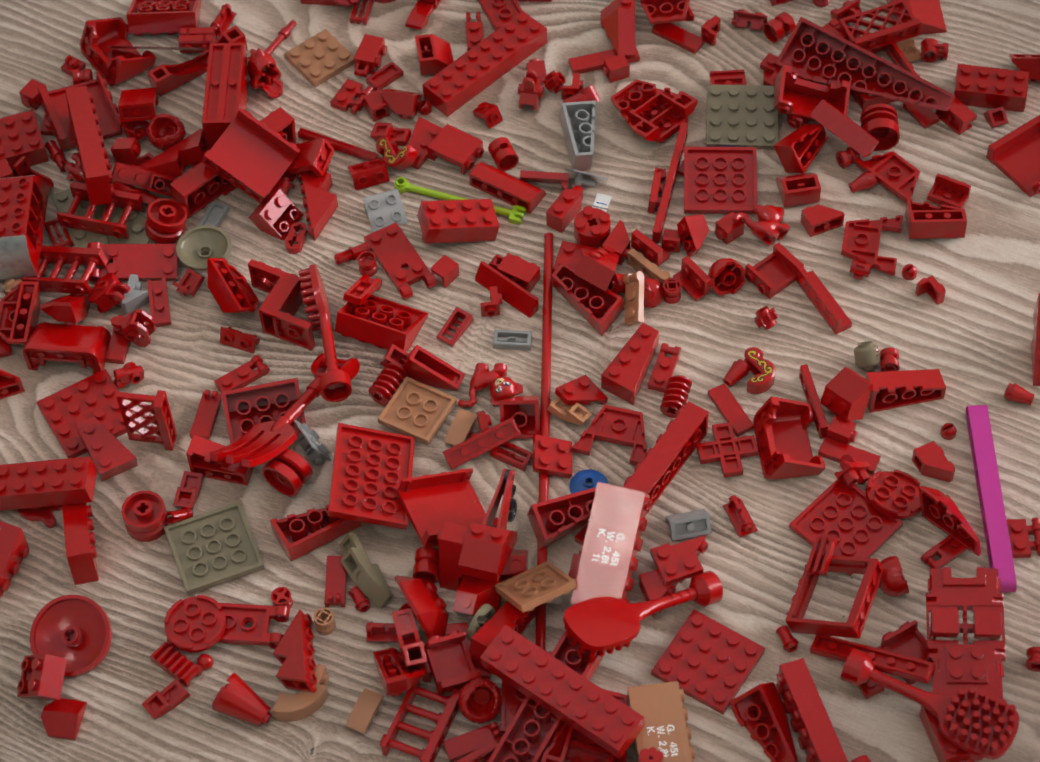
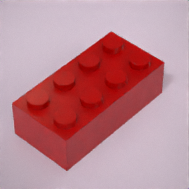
M958 64L954 95L966 106L991 109L1003 106L1004 110L1024 112L1029 72Z
M492 199L421 201L417 215L425 244L495 241L500 227Z

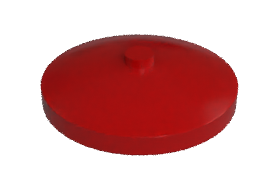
M64 595L47 603L36 615L30 631V646L33 655L49 654L67 659L64 677H78L95 669L107 655L112 641L111 622L105 610L95 601L81 595Z

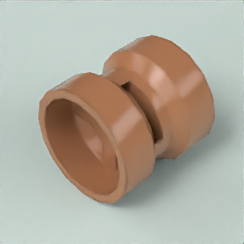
M326 607L318 609L313 615L315 628L319 634L329 635L336 628L334 614L332 610Z

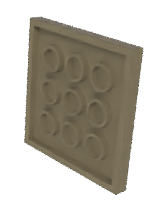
M707 84L706 147H756L757 149L775 150L773 145L778 143V110L775 108L774 86Z
M240 501L164 527L187 595L265 569Z

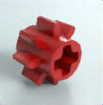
M552 71L545 76L547 80L544 81V85L549 92L554 91L558 93L561 91V86L566 83L565 77L560 72L555 73V71Z
M860 256L858 260L853 259L850 267V273L854 274L853 278L863 280V277L868 278L872 264L867 263L868 258Z
M765 306L756 311L757 317L754 319L758 328L763 326L767 330L777 324L775 319L778 318V314L774 308L769 310L768 306Z

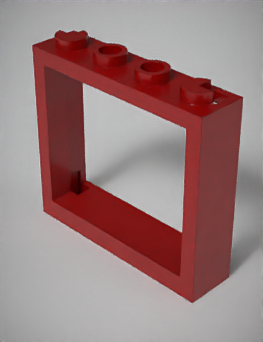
M896 43L869 51L873 54L885 51L895 65L917 75L913 65L907 61L904 52L900 51ZM850 90L851 95L862 111L870 105L889 104L897 101L876 95L869 96L867 93Z
M832 555L827 572L864 574L846 623L803 619L820 576L807 574L804 570L802 578L798 582L796 594L792 598L789 612L786 613L785 621L793 633L860 639L882 578L883 568L879 560L875 558Z

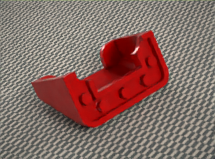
M121 17L86 21L80 41L82 54L100 75L105 78V81L110 86L120 85L152 68L156 60V56L151 51H144L141 55L136 49H112L106 47L133 46L127 39L128 25Z
M782 66L774 81L775 108L780 113L814 120L810 114L821 100L824 99L847 116L851 82L842 80L841 85L834 86L835 83L831 82L829 86L799 79L797 78L798 73L794 72L792 74L791 66Z
M43 322L36 326L24 345L23 355L28 370H38L39 364L45 366L46 361L81 363L82 368L86 369L88 366L93 369V374L104 370L106 363L105 354L111 334L104 326L64 325Z
M771 396L756 412L753 420L762 471L766 479L779 480L816 476L825 470L823 458L817 455L813 457L807 432V427L814 420L811 403Z

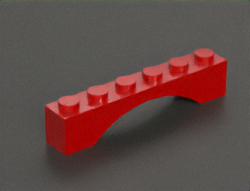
M237 26L221 33L214 42L245 43L246 50H248L246 37ZM204 51L187 62L174 65L162 64L147 72L150 86L152 88L157 87V93L160 97L207 72L209 51Z

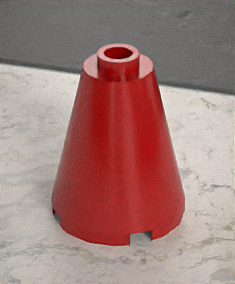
M233 673L226 680L229 684L227 683L224 687L222 686L212 703V709L257 726L266 725L272 717L270 713L271 708L239 675Z

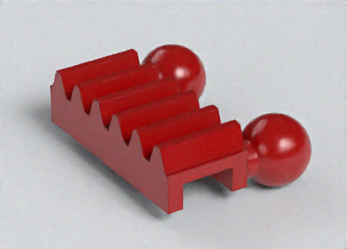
M168 638L167 642H164L150 656L153 663L187 688L190 686L189 682L196 675L200 676L203 670H209L213 666V658L208 654L200 655L197 659V664L194 665L192 660H188L185 655L182 656L178 650L175 651L174 648L176 647L169 642Z

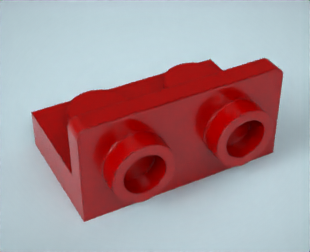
M382 157L348 166V172L353 180L355 190L389 182L387 166Z
M687 255L682 259L681 271L673 275V278L678 279L681 282V287L695 301H698L710 293L711 278Z

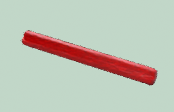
M300 128L298 131L299 138L308 141L325 138L335 150L366 161L379 158L378 153L305 128Z

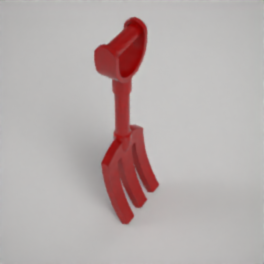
M321 353L311 365V372L315 379L306 387V391L283 416H280L276 421L256 424L234 443L210 452V459L215 461L226 459V463L230 464L242 462V466L250 468L263 464L286 450L298 438L292 423L316 397L321 395L319 379L327 371L325 354ZM337 358L339 370L348 373L351 381L360 369L358 359L350 358L344 360Z

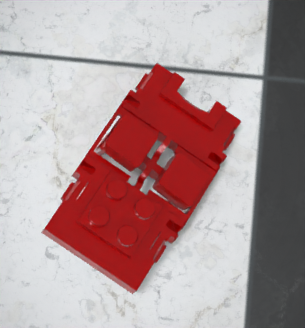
M951 567L930 569L928 578L929 593H926L927 661L935 663V670L931 676L932 693L947 696L960 688L969 689L973 686L976 688V691L984 690L989 695H995L1000 700L1003 699L1002 678L1004 677V664L1002 662L1006 661L1003 593H999L1001 591L1000 578H998V569L977 567L976 577L974 578L951 577ZM959 610H963V624L959 623ZM967 610L974 612L973 624H967ZM929 612H931V624H930V629H929ZM959 633H963L964 644H959L958 640L935 639L936 637L957 638ZM973 633L975 639L989 640H973V644H968L967 634Z

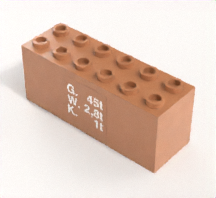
M678 681L628 687V707L644 716L645 722L644 728L633 741L636 762H639L641 758L640 751L650 747H655L657 751L663 753L664 758L661 762H694V747L690 744L691 729L687 727L688 713L683 703L685 701L684 690L679 689Z

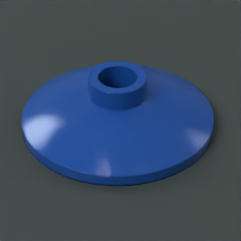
M587 469L579 471L572 477L569 489L570 493L573 494L595 488L598 482L609 483L601 472Z

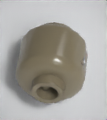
M872 341L858 343V346L854 349L855 364L858 367H863V370L875 369L874 366L880 362L879 347L873 344Z

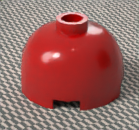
M722 258L715 261L708 272V276L711 278L712 289L721 296L737 293L745 284L746 270L739 262L732 258Z
M890 556L880 562L883 573L878 588H881L883 593L889 597H900L908 594V584L904 579L903 569L898 557Z

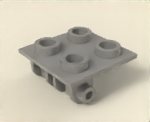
M398 189L363 198L364 209L368 214L373 232L393 223H397L398 226L408 223Z
M294 420L302 432L298 435V442L312 463L319 466L325 458L331 461L327 454L329 450L323 443L320 444L318 441L320 437L316 431L310 430L305 423L301 424Z

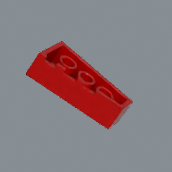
M596 487L531 505L527 515L541 550L589 522Z

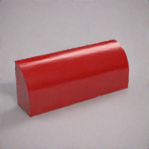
M479 162L469 173L470 186L510 205L525 207L526 212L529 214L533 212L546 195L544 190L485 162Z

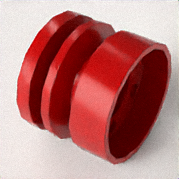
M874 104L861 112V128L879 140L873 151L889 150L899 143L898 114L894 107L887 104Z

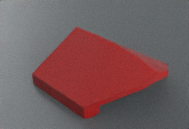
M60 698V700H54L44 706L41 719L48 737L76 741L87 702Z

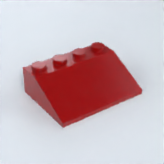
M133 0L126 14L128 33L135 36H141L144 33H150L151 35L168 33L169 35H174L180 31V28H198L201 0Z
M887 0V4H890V3H893V2H896V1H899V0ZM905 0L916 19L919 18L921 22V34L946 33L939 0ZM902 6L895 8L894 10L903 12L904 9ZM891 15L890 18L898 21L900 17ZM903 18L901 22L905 23L911 20Z
M371 295L361 305H353L348 302L337 312L335 332L345 337L358 339L363 343L373 344L378 348L389 349L394 344L407 351L412 346L426 321L428 313Z
M298 378L221 392L230 444L244 436L256 424L276 421L280 416H283L301 396ZM304 411L296 419L301 424H306ZM294 421L292 427L298 437L302 432Z

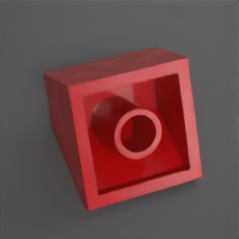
M844 367L825 386L820 403L845 421L863 419L874 384L848 367Z

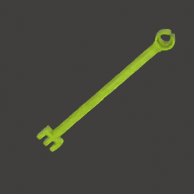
M398 177L394 183V188L398 189L399 193H409L410 191L441 200H469L411 185L404 177ZM514 205L512 210L494 206L496 214L508 216L509 223L516 225L521 224L526 213V208Z

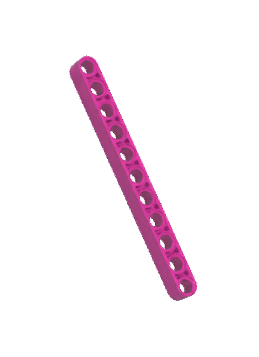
M987 405L966 406V422L990 569H998V578H1000L1001 591L999 593L1016 592V574Z

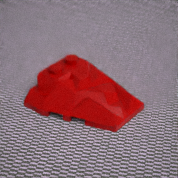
M637 79L611 97L612 103L634 133L645 140L658 143L664 142L678 132L681 122L688 123V116L694 112L698 104L697 99L685 92L680 91L679 94L672 93L671 89L667 87L664 90L657 89L656 84Z

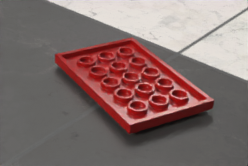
M338 423L327 516L407 530L409 516L397 490L402 479L412 478L415 437Z

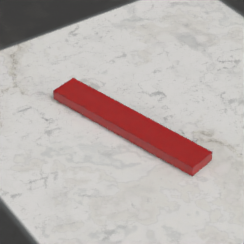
M816 635L810 647L812 654L846 662L849 654L855 648L871 656L874 669L925 684L929 683L935 670V663L832 636Z

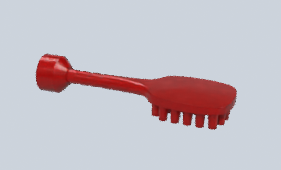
M316 264L309 265V268L300 270L298 273L300 283H302L300 286L302 296L304 297L303 303L307 305L305 311L309 314L308 320L312 323L313 331L321 330L327 372L319 379L321 396L329 402H340L347 399L352 393L350 376L338 368L332 333L334 327L329 302Z
M707 571L694 575L691 578L688 589L650 601L626 603L611 596L588 599L569 607L565 611L563 616L564 628L567 630V637L573 638L572 644L574 646H578L580 643L579 651L581 653H585L589 649V658L594 659L597 651L598 655L603 657L606 651L612 654L614 648L617 651H621L623 646L629 647L631 641L640 632V621L656 612L691 600L701 607L720 602L723 597L722 583L714 572Z
M855 648L849 654L843 667L841 680L855 686L871 681L905 696L928 709L937 716L942 735L958 748L986 759L1001 758L1011 747L1015 739L1020 721L1016 706L1013 704L1009 705L1005 699L1000 700L995 695L987 694L984 690L976 691V688L971 686L969 689L960 688L947 696L927 692L874 669L871 656Z

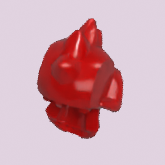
M260 48L257 50L251 49V56L248 57L249 61L247 64L250 76L249 84L253 89L262 88L271 98L276 99L280 97L284 87L283 82L278 80L281 77V72L277 68L274 58Z

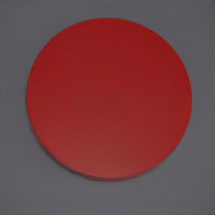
M894 470V472L878 471L869 478L865 489L866 497L869 503L880 513L892 518L905 519L917 515L922 508L919 494L920 483L911 475L899 470Z
M197 595L196 597L184 600L180 599L171 606L165 616V633L169 642L177 649L185 652H201L211 648L222 638L226 629V616L222 606L211 597Z

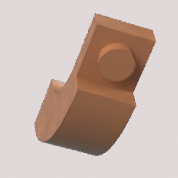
M318 664L316 667L315 676L317 684L315 693L305 691L296 694L279 693L272 709L274 720L282 722L301 720L315 713L324 704L328 697L327 684L329 681L326 665Z

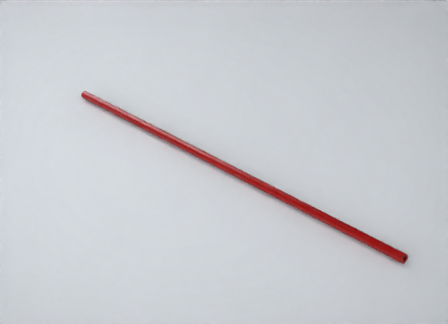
M550 232L544 235L540 435L550 437V412L547 408L550 405L553 281L551 275L553 274L554 235ZM539 473L538 503L548 500V474ZM537 543L538 566L547 561V547L541 550ZM546 603L536 607L535 645L544 651L546 646Z

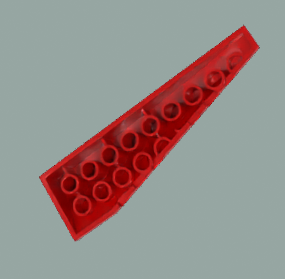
M800 17L775 64L781 67L783 65L791 66L792 73H798L799 76L806 80L828 85L833 82L835 83L834 86L841 85L842 80L851 82L850 90L945 112L949 110L956 95L803 17Z

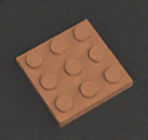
M326 29L284 53L285 59L314 87L319 86L354 64V55Z
M406 376L378 417V423L404 435L415 437V440L429 445L456 405L457 398Z
M549 561L495 585L496 592L523 613L532 611L535 607L543 603H549L554 598L566 595L571 590L577 588L576 581Z

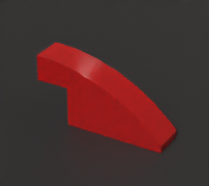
M392 344L380 363L384 367L387 363L398 364L407 371V377L425 385L457 391L466 375L418 345L410 353H407Z

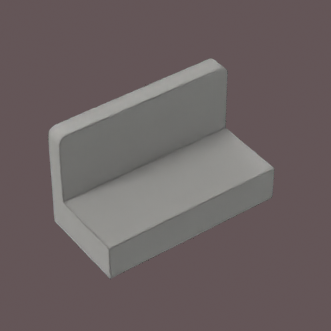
M705 509L666 516L673 541L712 533L709 514Z

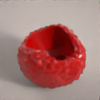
M163 113L155 115L147 127V137L149 142L157 149L167 150L182 141L186 131L184 124L178 117Z
M476 678L460 689L458 698L459 709L462 715L469 721L479 724L491 721L498 716L502 698L500 688L490 679Z

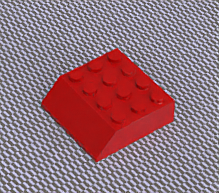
M33 109L0 118V160L7 159L10 167L22 156L28 158L31 166L49 161Z

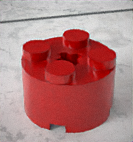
M586 206L574 219L575 239L577 244L602 248V244L611 233L610 215L601 209Z

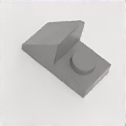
M130 274L127 283L130 291L129 293H124L125 298L121 302L124 315H127V313L131 314L135 309H140L149 303L148 292L142 291V283L139 282L138 275Z

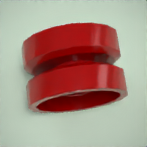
M169 198L153 201L147 210L146 235L151 240L160 244H174L178 242L179 238L185 233L188 215L184 205Z
M289 448L268 461L261 470L263 477L271 487L289 497H295L302 489V484H306L313 475L309 463Z
M152 491L135 492L126 498L122 504V517L127 532L133 539L140 542H150L164 535V527L169 525L166 518L168 516L164 501L157 493Z

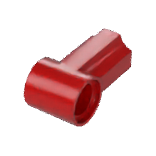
M592 84L580 90L579 93L563 100V103L596 101L597 103L600 101V98Z

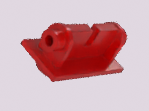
M230 4L222 5L220 12L210 25V27L215 28L216 36H220L221 33L226 31L237 15L236 12H232Z
M743 9L733 10L734 18H732L731 25L746 29L747 24L751 23V30L762 31L763 25L768 22V17L761 12H755L754 14L748 13V11Z
M221 326V344L255 353V344L258 345L260 342V338L257 335L244 334L242 331L232 329V327L226 328Z
M736 495L729 497V503L723 505V508L739 538L757 532L758 529L743 501L736 497Z
M370 622L366 624V642H398L394 623Z

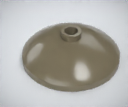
M201 225L189 229L179 238L176 246L180 262L187 268L197 271L207 270L208 258H225L227 260L232 250L229 235L223 229L212 225Z

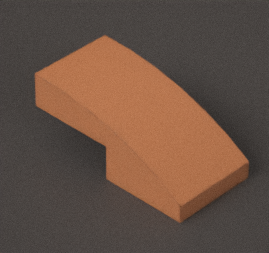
M913 38L896 43L900 51L904 52L908 62L921 59V53L914 46Z
M559 397L547 408L555 416L578 425L584 424L592 415L591 412L579 403H576L574 406H566Z
M460 409L448 430L444 442L455 446L467 440L469 433H472L476 424V414Z
M364 688L345 726L366 734L374 715L378 713L384 696Z

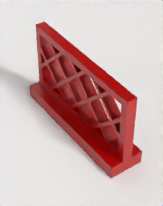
M899 0L839 19V23L850 42L868 51L921 34V22L919 18L916 19L905 0ZM902 6L904 9L903 12L894 10L895 8ZM881 12L888 13L887 17L879 16L878 14ZM891 15L900 17L898 21L890 19ZM866 17L872 18L871 22H866L862 19ZM903 18L911 20L905 23L901 22ZM875 20L883 22L882 26L873 23ZM852 22V23H855L856 25H855V27L853 28V27L847 26L846 24ZM887 23L895 25L889 28L885 27ZM859 25L867 27L866 31L857 28ZM871 28L879 30L873 33L869 32ZM855 33L863 35L855 39L853 37Z
M158 390L156 396L117 392L116 398L129 440L164 444L165 450L173 451L177 432L166 391Z

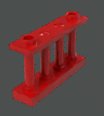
M72 181L70 189L74 199L67 213L57 212L60 226L128 239L129 233L126 222L132 210L141 212L143 208L141 195L114 190L115 195H111L112 203L105 204L108 206L101 220L92 218L97 205L90 206L89 204L84 217L74 214L82 200L89 201L86 185ZM115 207L125 208L118 223L108 222Z
M42 246L40 254L42 261L39 265L38 276H23L21 280L39 282L40 292L92 295L93 291L87 282L95 266H106L109 260L102 249ZM55 263L56 265L49 278H42L48 264ZM72 264L64 279L57 278L63 265ZM87 265L81 279H73L79 266Z
M419 680L406 691L405 698L387 735L384 734L380 741L382 754L387 757L390 749L393 748L419 758L420 762H434L459 710L458 698L460 691L454 689L451 696H444L420 687ZM416 695L444 704L445 709L443 713L437 714L412 705ZM409 712L434 721L437 726L434 731L431 730L429 732L404 723V719ZM399 730L426 739L428 742L426 749L420 750L396 741L395 738Z

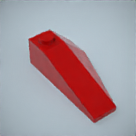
M774 682L759 684L729 702L739 724L742 727L745 726L751 733V738L762 746L764 753L772 762H798L783 701Z

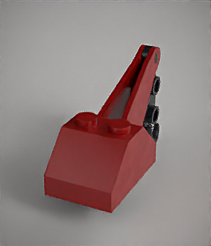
M503 469L483 523L471 522L464 536L459 558L458 571L460 574L498 582L517 542V531L507 529V522H512L515 519L517 511L516 499L513 497L516 491V485H513L514 470ZM503 495L497 527L492 525Z

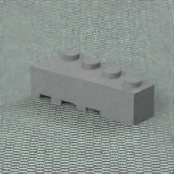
M596 101L561 104L559 119L572 168L575 170L591 169L594 150Z

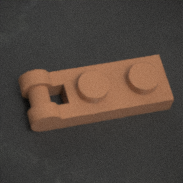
M633 248L627 252V264L636 271H642L644 276L658 280L663 291V283L666 279L670 278V273L668 271H661L655 263H651L642 253L637 252Z
M642 271L625 274L623 276L625 284V325L632 326L644 323V274Z

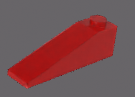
M614 0L601 11V26L605 29L606 36L611 40L612 47L617 55L624 54L626 58H636L635 0Z
M920 486L919 494L922 517L977 556L981 555L980 539L951 497L937 489Z

